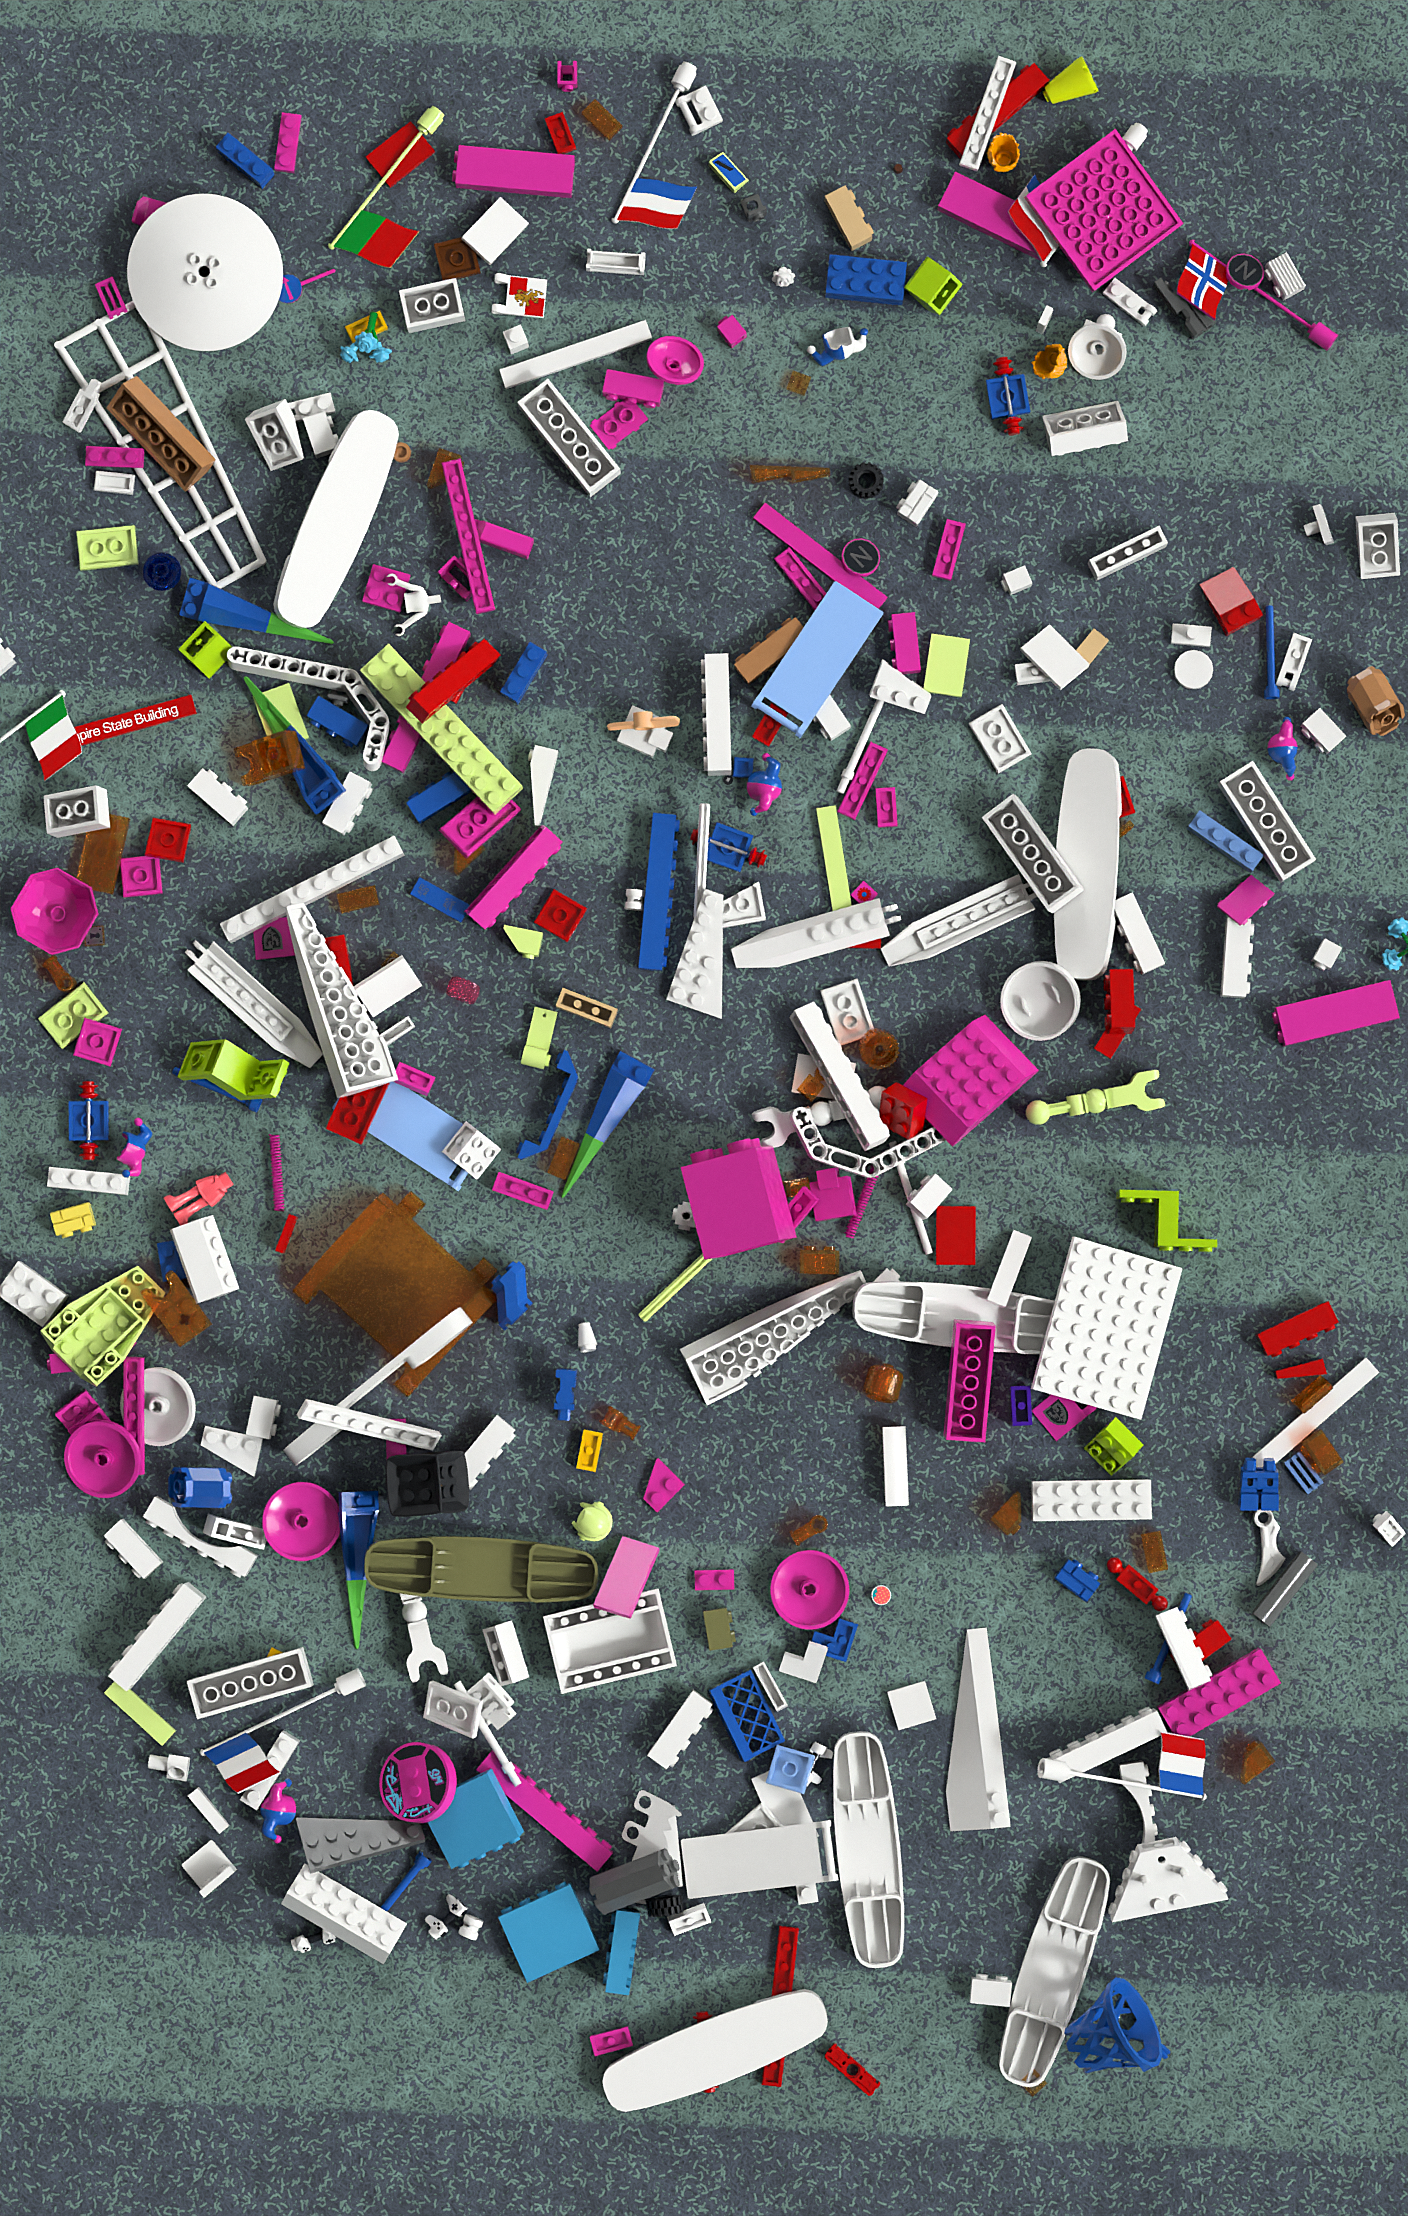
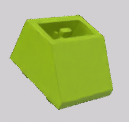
M926 257L904 288L926 310L940 315L963 284L947 269L931 258Z
M204 621L178 650L210 679L228 660L227 652L232 646Z
M1115 1417L1084 1449L1112 1476L1136 1455L1143 1444Z

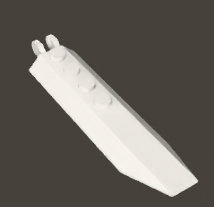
M1019 874L913 922L882 947L881 951L889 967L931 958L1035 910L1031 900L1038 896L1035 892L1028 896L1026 889L1031 886L1029 883L1023 884Z
M880 898L768 929L731 949L736 968L780 967L890 936L887 924L898 922L901 920V917L893 916L885 920L884 913L894 911L898 906L894 904L882 908Z
M195 940L194 946L201 950L203 954L198 959L191 950L187 949L185 951L195 961V964L188 971L271 1047L311 1068L323 1055V1052L302 1021L214 941L206 950Z

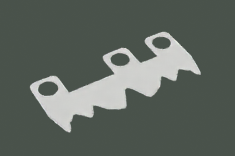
M641 1790L637 1795L634 1807L650 1816L646 1827L628 1821L622 1832L624 1840L638 1846L632 1861L664 1848L668 1851V1842L663 1831L672 1830L669 1818L682 1815L667 1801ZM642 1796L650 1798L651 1805L649 1808L644 1809L640 1806L639 1799ZM633 1826L638 1829L639 1835L636 1839H630L627 1836V1829ZM641 1900L636 1903L646 1904V1901Z

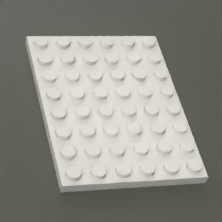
M1072 1237L1031 1389L1141 1420L1182 1268Z

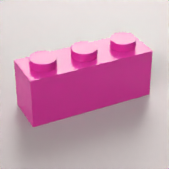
M607 369L602 393L610 401L621 399L625 400L627 404L636 405V403L644 404V407L654 409L655 406L660 407L664 381Z
M915 612L892 614L891 620H888V630L893 633V639H890V649L895 652V658L892 659V667L900 671L902 675L920 673L921 666Z

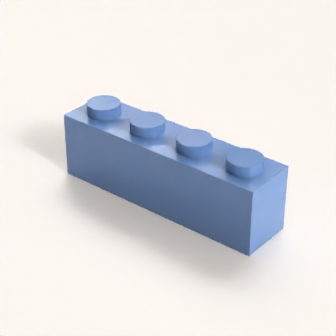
M1200 810L1186 828L1249 873L1255 869L1264 856Z

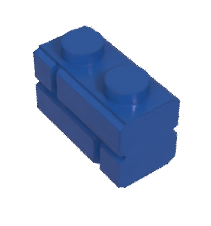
M1067 1559L1054 1578L1087 1602L1100 1585L1097 1581L1099 1577L1091 1571L1088 1573L1081 1569L1083 1565L1077 1560L1073 1559L1070 1561Z

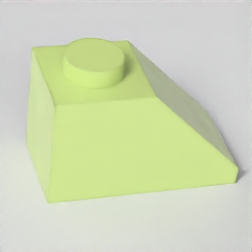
M504 925V931L518 952L523 954V958L534 959V956L539 957L543 938L542 932Z

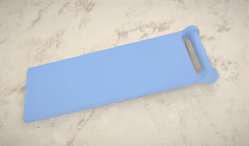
M835 581L751 707L754 709L758 708L796 733L795 736L801 738L882 617L883 612ZM764 697L802 721L801 727L762 702Z
M390 1082L368 1132L457 1191L461 1189L462 1186L460 1185L468 1172L462 1168L454 1181L451 1180L449 1177L458 1164L442 1151L463 1124L409 1088L395 1082ZM339 1098L337 1099V1101H336L335 1104L333 1105V1107H332L333 1110L335 1109L336 1104H337Z

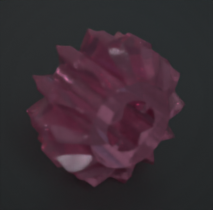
M455 976L449 981L446 993L458 1001L474 1004L479 996L480 987L465 978Z

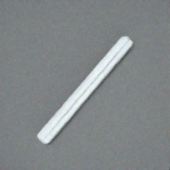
M707 803L699 805L694 918L704 889H706L710 804Z

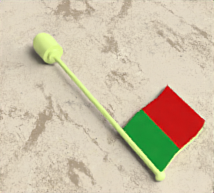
M432 105L417 121L419 133L333 242L328 244L329 249L333 250L336 247L352 252L376 265L391 268L419 233V231L404 228L383 216L364 211L363 209L421 135H427L428 133L432 135L442 123V118L445 115L438 108Z

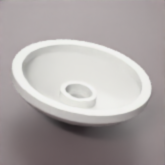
M1099 323L1088 324L1077 330L1072 336L1068 347L1069 359L1076 371L1087 378L1096 380L1112 377L1120 371L1124 365L1127 353L1122 336L1112 327ZM1100 344L1103 348L1099 349L1096 345Z

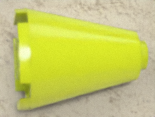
M1081 56L1045 85L1043 94L1047 102L1051 101L1052 104L1094 94L1099 90Z

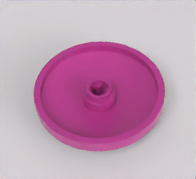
M108 1420L91 1421L74 1431L67 1441L64 1452L65 1467L73 1483L83 1492L98 1498H111L124 1493L137 1480L141 1470L140 1449L134 1437L121 1425Z
M295 1482L283 1486L270 1497L264 1508L262 1527L265 1538L269 1545L285 1558L295 1561L316 1559L329 1551L340 1534L339 1506L327 1490L316 1484Z
M803 1550L791 1554L776 1568L770 1586L771 1599L778 1614L789 1624L801 1629H819L834 1622L844 1611L849 1598V1582L844 1569L833 1557L816 1550Z

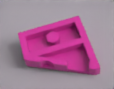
M657 1458L643 1499L658 1512L685 1484Z

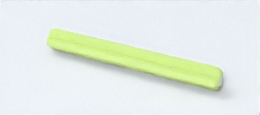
M702 1253L639 1313V1317L643 1321H647L712 1259L704 1260Z

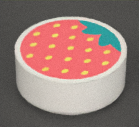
M878 1585L872 1590L871 1597L876 1604L885 1605L891 1599V1592L888 1587Z

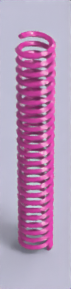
M269 1134L271 1136L269 1137L270 1157L272 1158L270 1160L272 1161L271 1164H273L271 1165L273 1167L271 1168V1179L273 1180V1195H275L273 1196L275 1198L273 1199V1210L284 1211L283 1208L285 1207L283 1206L284 1203H282L284 1200H281L284 1197H280L284 1196V1194H279L284 1191H278L284 1189L278 1188L284 1186L281 1185L283 1183L281 1178L283 1176L280 1175L282 1172H279L282 1171V1169H279L282 1166H278L282 1165V1163H277L282 1160H276L282 1157H275L281 1156V1154H278L281 1152L279 1147L281 1145L278 1144L280 1141H277L280 1138H276L280 1137V1135Z
M871 1165L872 1168L868 1171L870 1175L874 1172L873 1165ZM874 1177L866 1178L868 1180H865L860 1192L861 1194H859L860 1197H858L859 1200H857L858 1203H856L857 1206H855L857 1215L850 1217L849 1226H846L848 1229H845L847 1232H844L846 1237L854 1238L853 1236H855L856 1227H859L857 1224H860L858 1221H861L859 1218H862L860 1215H863L861 1212H864L866 1209L867 1201H869L868 1198H870L869 1195H872L870 1192H873L871 1189H874L871 1186H875V1181H877Z

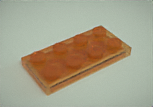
M109 814L110 828L86 832L76 879L92 887L93 891L113 895L130 818Z

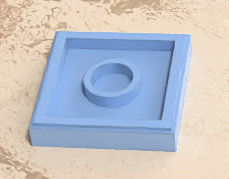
M777 1745L766 1783L804 1794L815 1756Z

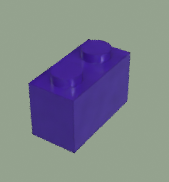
M1009 1386L1011 1426L1032 1425L1030 1386Z

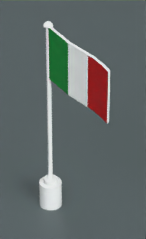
M60 690L57 696L0 738L1 743L25 724L31 746L41 764L44 781L82 754L79 737L67 713L63 698L66 693L63 690Z

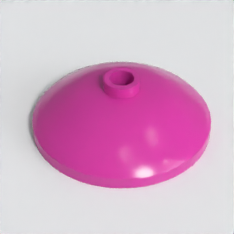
M661 337L655 340L647 351L646 360L650 370L655 376L667 383L675 385L689 384L697 380L703 371L704 359L701 352L693 343L681 337Z

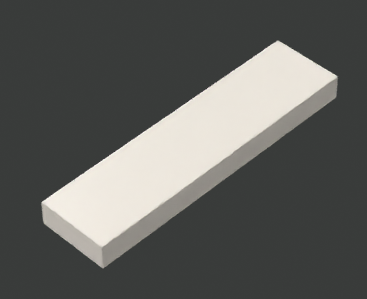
M1013 1230L986 1300L987 1302L1005 1309L1032 1237Z

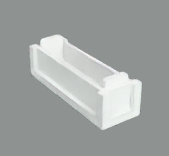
M587 249L586 271L644 275L646 256L642 252L641 254L591 251V249Z

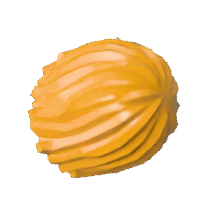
M1000 133V135H996L988 147L987 158L997 172H1009L1018 163L1020 156L1019 144L1016 143V140L1010 134Z
M1060 344L1046 345L1045 351H1039L1035 355V361L1031 362L1034 374L1042 379L1060 377L1067 368L1065 349Z

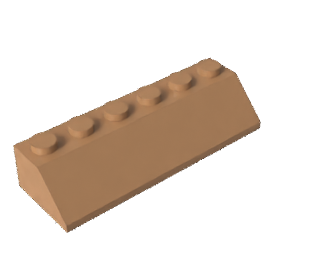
M138 376L124 382L107 406L110 413L185 492L202 478L216 461Z

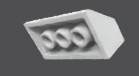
M1118 401L1042 416L1048 447L1052 456H1060L1065 453L1080 452L1085 449L1100 448L1105 445L1120 444L1121 442L1128 441L1126 420Z
M213 1215L170 1230L196 1304L239 1289Z
M1177 1607L1156 1615L1158 1625L1188 1691L1211 1681L1209 1677L1212 1676L1208 1665H1203L1201 1660L1204 1657L1200 1647H1195L1193 1640L1196 1638L1192 1629H1187L1184 1623L1187 1621L1183 1610L1179 1611Z

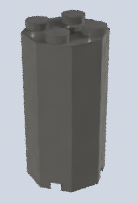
M664 1848L590 1877L591 1895L595 1894L597 1900H594L595 1906L605 1915L680 1886L677 1872L680 1867L677 1860H673L667 1849Z

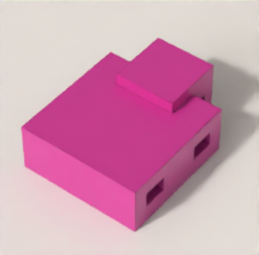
M838 1168L816 1171L818 1181L809 1183L810 1191L820 1199L813 1207L815 1221L821 1222L857 1215L851 1177H840Z

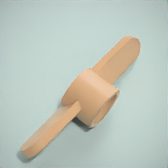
M652 712L633 713V721L610 723L607 725V729L611 731L623 729L651 730L653 728L674 727L679 725L680 719L677 716L653 718Z

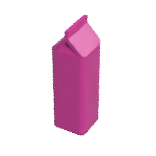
M475 519L480 543L528 559L534 538Z

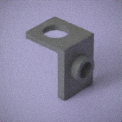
M758 194L740 201L748 222L760 221L767 215L766 206L762 205ZM750 201H756L758 208L749 211L747 204Z
M331 690V694L328 693L327 695L328 700L335 706L342 707L343 704H349L350 698L347 694L338 695L336 690Z

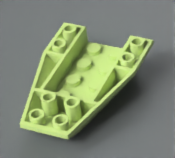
M136 1266L68 1304L40 1333L51 1350L81 1379L97 1387L125 1360L164 1297L165 1292L139 1266Z

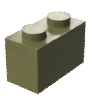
M727 1607L704 1610L709 1651L733 1647L732 1642H736L734 1630L730 1631L729 1623L733 1622L731 1611H727Z

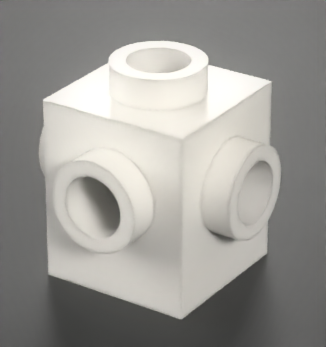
M683 1202L682 1205L678 1204V1209L674 1208L672 1220H675V1224L679 1225L678 1229L690 1231V1227L696 1228L690 1203ZM689 1213L690 1218L687 1220L683 1219V1214Z

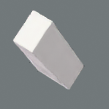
M406 1017L380 1034V1037L383 1036L388 1046L413 1029L415 1025L409 1017Z
M762 1662L753 1667L776 1711L778 1712L787 1707L788 1704L766 1664Z
M199 1787L188 1795L190 1800L219 1834L230 1826Z

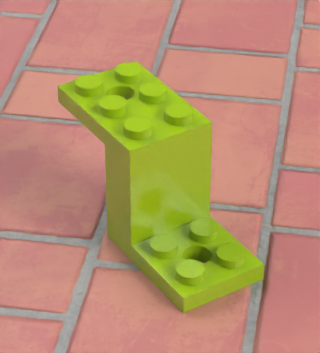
M226 1039L191 1042L177 1077L183 1081L207 1079L239 1100L276 1098L280 1092L283 1078L287 1074L289 1062L284 1059L259 1061Z
M1116 1191V1199H1121V1203H1133L1134 1199H1140V1203H1154L1155 1200L1154 1247H1159V1251H1171L1173 1247H1179V1251L1185 1252L1193 1251V1248H1198V1252H1212V1248H1217V1239L1178 1238L1179 1191Z

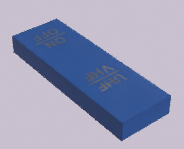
M420 877L410 895L462 923L466 916L464 911L470 906Z

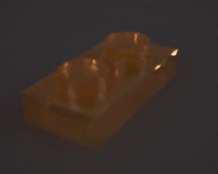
M596 99L581 112L609 141L623 128V125Z
M375 885L337 894L342 914L380 905Z
M561 1137L547 1173L566 1180L580 1144Z
M1320 1375L1291 1401L1305 1414L1325 1397L1333 1387Z
M1161 1531L1140 1534L1148 1573L1168 1570Z

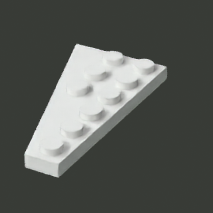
M704 889L666 1000L722 1019L723 895Z

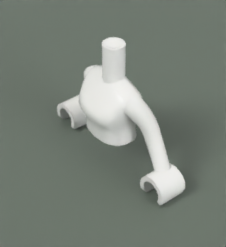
M391 573L387 577L393 576L395 582L388 583V585L393 586L396 584L405 589L415 591L404 593L407 613L419 612L404 623L394 626L402 627L403 632L395 634L401 636L408 626L427 614L429 604L440 603L441 597L440 595L428 596L423 587L401 581L395 574Z

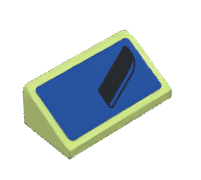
M723 152L708 162L711 169L733 193H736L749 181Z

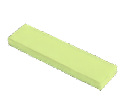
M114 1681L104 1692L162 1746L175 1733L176 1730L131 1689L125 1691Z

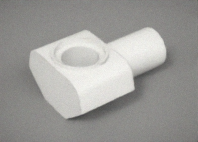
M170 1754L169 1757L150 1755L148 1761L149 1769L167 1771V1779L187 1781L190 1765L189 1757Z

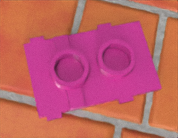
M625 400L618 401L614 404L615 407L598 420L594 419L591 422L590 427L608 450H613L617 443L633 431L639 430V426L648 420L637 404H627Z
M1250 875L1244 882L1239 883L1231 894L1224 900H1221L1217 908L1240 926L1242 924L1245 925L1248 922L1247 919L1259 908L1267 905V901L1275 893L1254 876Z

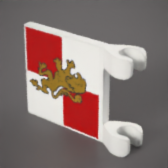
M501 273L495 274V283L508 284L506 306L493 304V314L544 318L546 279L510 276Z

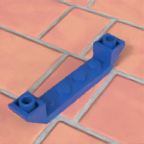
M566 1050L563 1051V1054H558L555 1064H558V1070L570 1074V1077H565L562 1084L564 1091L562 1095L557 1096L554 1102V1106H556L554 1114L550 1112L546 1124H549L546 1132H541L538 1139L541 1144L539 1146L527 1140L524 1143L520 1142L516 1151L519 1154L518 1159L523 1160L548 1150L579 1079L570 1055Z

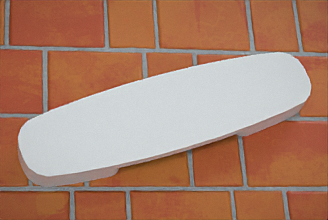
M374 410L363 411L355 415L349 422L329 457V464L308 506L292 551L286 558L273 605L278 618L293 627L307 628L320 622L338 592L367 532L386 482L399 436L395 422L380 412Z
M1101 749L1079 750L1069 760L1060 807L1056 851L1084 889V891L1054 912L1057 965L1067 970L1074 979L1087 981L1099 978L1107 970L1116 923L1114 907L1119 857V817L1122 812L1119 764L1115 757Z
M885 1281L869 1282L860 1286L853 1299L852 1312L856 1324L864 1330L902 1340L951 1347L954 1319L993 1322L996 1326L993 1352L1040 1354L1055 1301L1011 1292L1004 1309L986 1301L991 1290L990 1288L946 1283Z
M461 1307L457 1308L336 1406L349 1409L405 1362L412 1369L425 1363L473 1322ZM315 1423L283 1451L296 1466L343 1429Z
M850 1732L841 1736L834 1746L833 1803L839 1875L850 1937L856 1958L866 1967L882 1968L894 1965L900 1959L904 1943L903 1877L897 1817L887 1761L881 1741L870 1732Z
M1076 1856L1063 1864L1031 1936L1007 2014L998 2060L1003 2076L1017 2085L1033 2087L1044 2081L1064 2040V2031L1074 2011L1089 1967L1108 1898L1110 1877L1104 1866L1096 1860Z
M803 1989L758 2000L754 2004L723 2013L677 2031L658 2041H652L626 2054L608 2066L603 2077V2087L607 2099L614 2108L620 2111L627 2112L643 2109L701 2092L755 2071L821 2037L828 2023L825 2006L819 1995L811 1990Z

